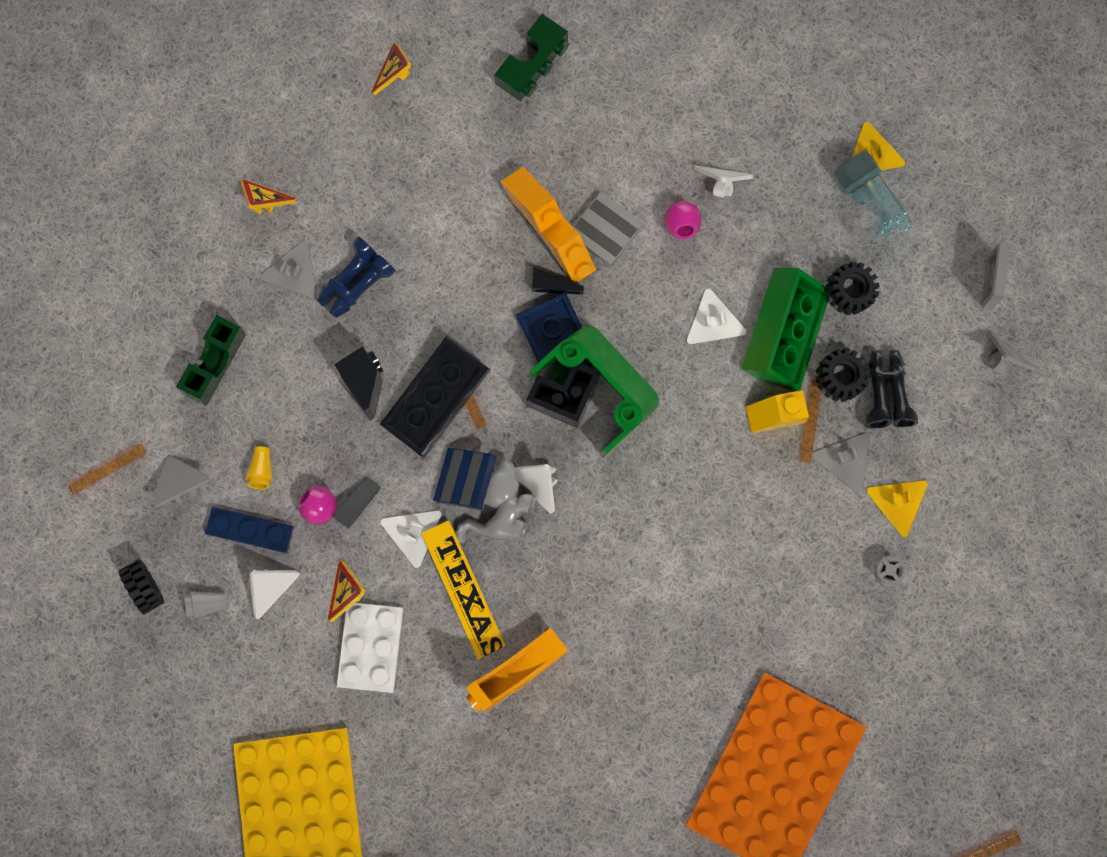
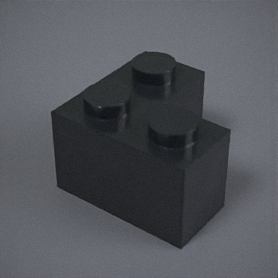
M580 363L578 366L571 368L563 386L537 375L526 399L527 407L578 428L600 380V372Z

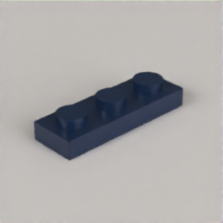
M212 507L205 534L287 554L294 526Z

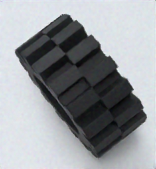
M856 262L843 264L832 272V275L827 279L829 283L825 285V290H830V292L826 294L827 299L832 297L833 301L829 304L832 307L837 304L838 308L836 311L839 313L845 310V315H850L851 313L853 315L858 314L874 304L875 298L879 296V292L875 290L880 285L879 283H874V280L878 277L876 274L872 276L869 274L872 271L870 267L863 269L865 264L861 262L857 265ZM846 279H853L860 286L861 294L858 298H852L846 293L844 289Z
M844 348L842 351L841 349H836L819 363L820 366L816 369V373H819V375L815 378L816 382L821 381V385L818 388L820 391L822 389L827 391L824 394L827 398L832 395L833 401L841 399V402H846L848 399L851 400L865 390L864 388L868 386L869 381L866 380L870 378V373H866V370L870 367L868 364H862V361L865 360L863 356L860 358L856 357L857 351L854 350L849 353V348ZM836 366H845L852 375L850 384L843 385L836 380L834 376Z
M140 559L119 570L118 573L125 590L128 591L129 597L132 598L133 603L143 615L165 603L163 595L160 593L161 591L152 578L150 571H148Z

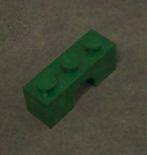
M541 14L526 33L527 44L537 51L536 56L529 61H520L509 55L494 74L495 84L520 102L525 96L530 97L537 88V80L541 75L544 77L548 75L553 67L552 61L557 55L561 57L569 46L568 31L544 14Z
M216 315L203 337L205 346L201 356L194 365L188 364L176 388L183 395L207 406L246 336L243 329Z

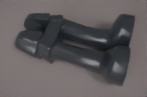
M881 350L872 351L868 365L874 391V408L866 415V428H885L892 423L886 382L891 381L894 400V427H912L917 425V413L910 407L906 395L904 381L906 372L903 368L905 363L900 351L890 350L891 371H883Z

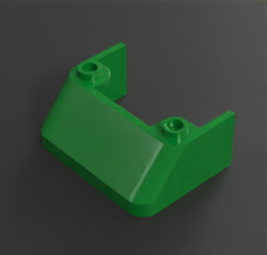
M584 326L562 341L532 368L528 375V378L532 381L555 359L563 366L569 368L578 366L586 359L595 370L600 372V375L623 399L614 411V420L623 432L602 450L600 455L603 458L654 412L659 404V397L656 391L605 336L593 326Z

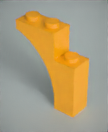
M523 166L501 181L511 202L521 211L541 236L570 281L578 283L596 271L580 234L563 217L555 198Z
M549 628L510 659L468 685L466 689L470 694L466 696V699L477 712L482 709L487 714L511 694L517 693L567 654L568 649L555 632Z

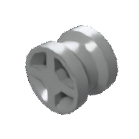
M895 556L882 558L876 568L877 581L885 587L892 588L899 585L905 574L904 563Z

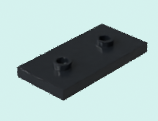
M446 336L380 425L422 458H425L491 369Z

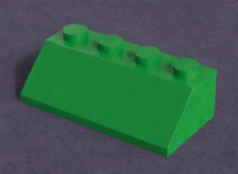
M774 267L741 370L756 379L793 391H800L829 301L826 294L830 290H825L823 284L799 268Z

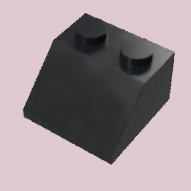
M362 346L334 365L367 418L371 421L375 418L383 384L380 373L383 372V369L373 351L367 354Z

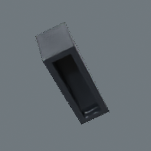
M533 267L532 292L584 294L583 285Z
M366 478L333 517L350 529L381 487L369 478Z

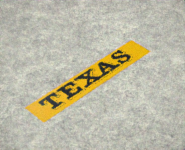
M448 520L422 532L423 539L477 659L479 660L506 646L450 521Z

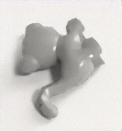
M503 460L492 471L484 502L491 507L497 508L496 514L486 525L471 518L459 522L455 534L460 544L466 541V531L470 529L478 535L487 536L493 540H505L510 537L516 539L525 538L529 523L522 520L521 515L524 512H533L536 496L524 494L519 498L517 497L519 482L515 477V468L511 461Z

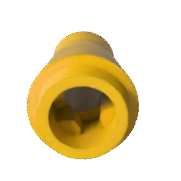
M262 446L254 448L245 477L248 481V487L258 490L270 488V483L273 482L270 458L271 449Z

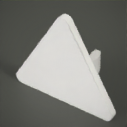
M694 166L695 171L717 180L713 189L714 196L730 197L733 193L732 181L753 179V174Z
M706 289L689 332L687 343L696 344L744 336L746 329L711 289Z
M548 464L516 467L515 477L519 484L529 494L535 495L536 501L552 514L555 511L553 486L557 483V479L551 475L556 471V468Z
M431 511L383 518L380 523L415 568H419L428 549L421 533L438 525L441 512Z
M264 569V571L253 570L250 573L249 580L251 584L253 614L256 619H260L299 577L300 573L297 570L269 571Z

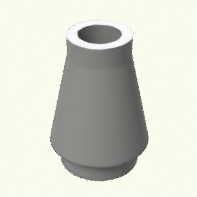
M191 591V594L184 595L187 618L194 617V619L226 609L224 592Z

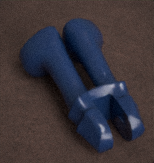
M359 236L353 242L355 255L350 263L333 279H330L327 286H323L317 298L318 303L321 306H325L337 293L342 296L329 312L335 318L350 311V306L355 305L356 300L376 281L381 278H389L396 272L390 263L382 256L377 255L373 248ZM372 262L365 274L350 289H347L345 286L365 266Z

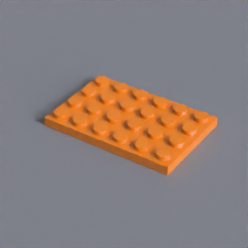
M764 672L685 826L741 857H802L867 727Z

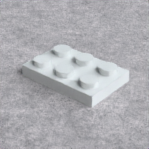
M354 603L346 610L337 680L338 688L394 693L404 608Z

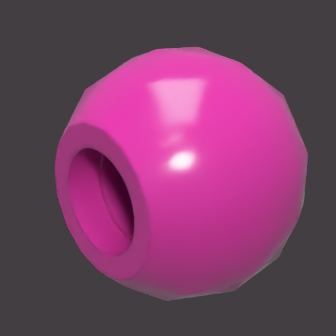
M686 201L673 203L667 209L664 218V226L669 234L678 239L693 237L699 231L702 222V215L697 206Z
M322 486L309 487L301 497L298 509L301 517L306 522L314 525L325 524L333 518L337 510V501L334 494L328 488Z

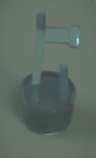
M868 150L862 151L837 168L834 176L847 195L852 194L860 205L872 200L873 196L865 186L866 184L891 218L877 226V232L881 237L887 238L897 227L902 231H907L912 227L909 216L880 176L882 170Z

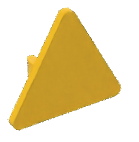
M926 481L869 487L867 494L902 537H907L928 483Z

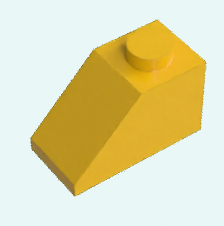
M803 390L775 395L746 406L751 433L804 424L809 418Z

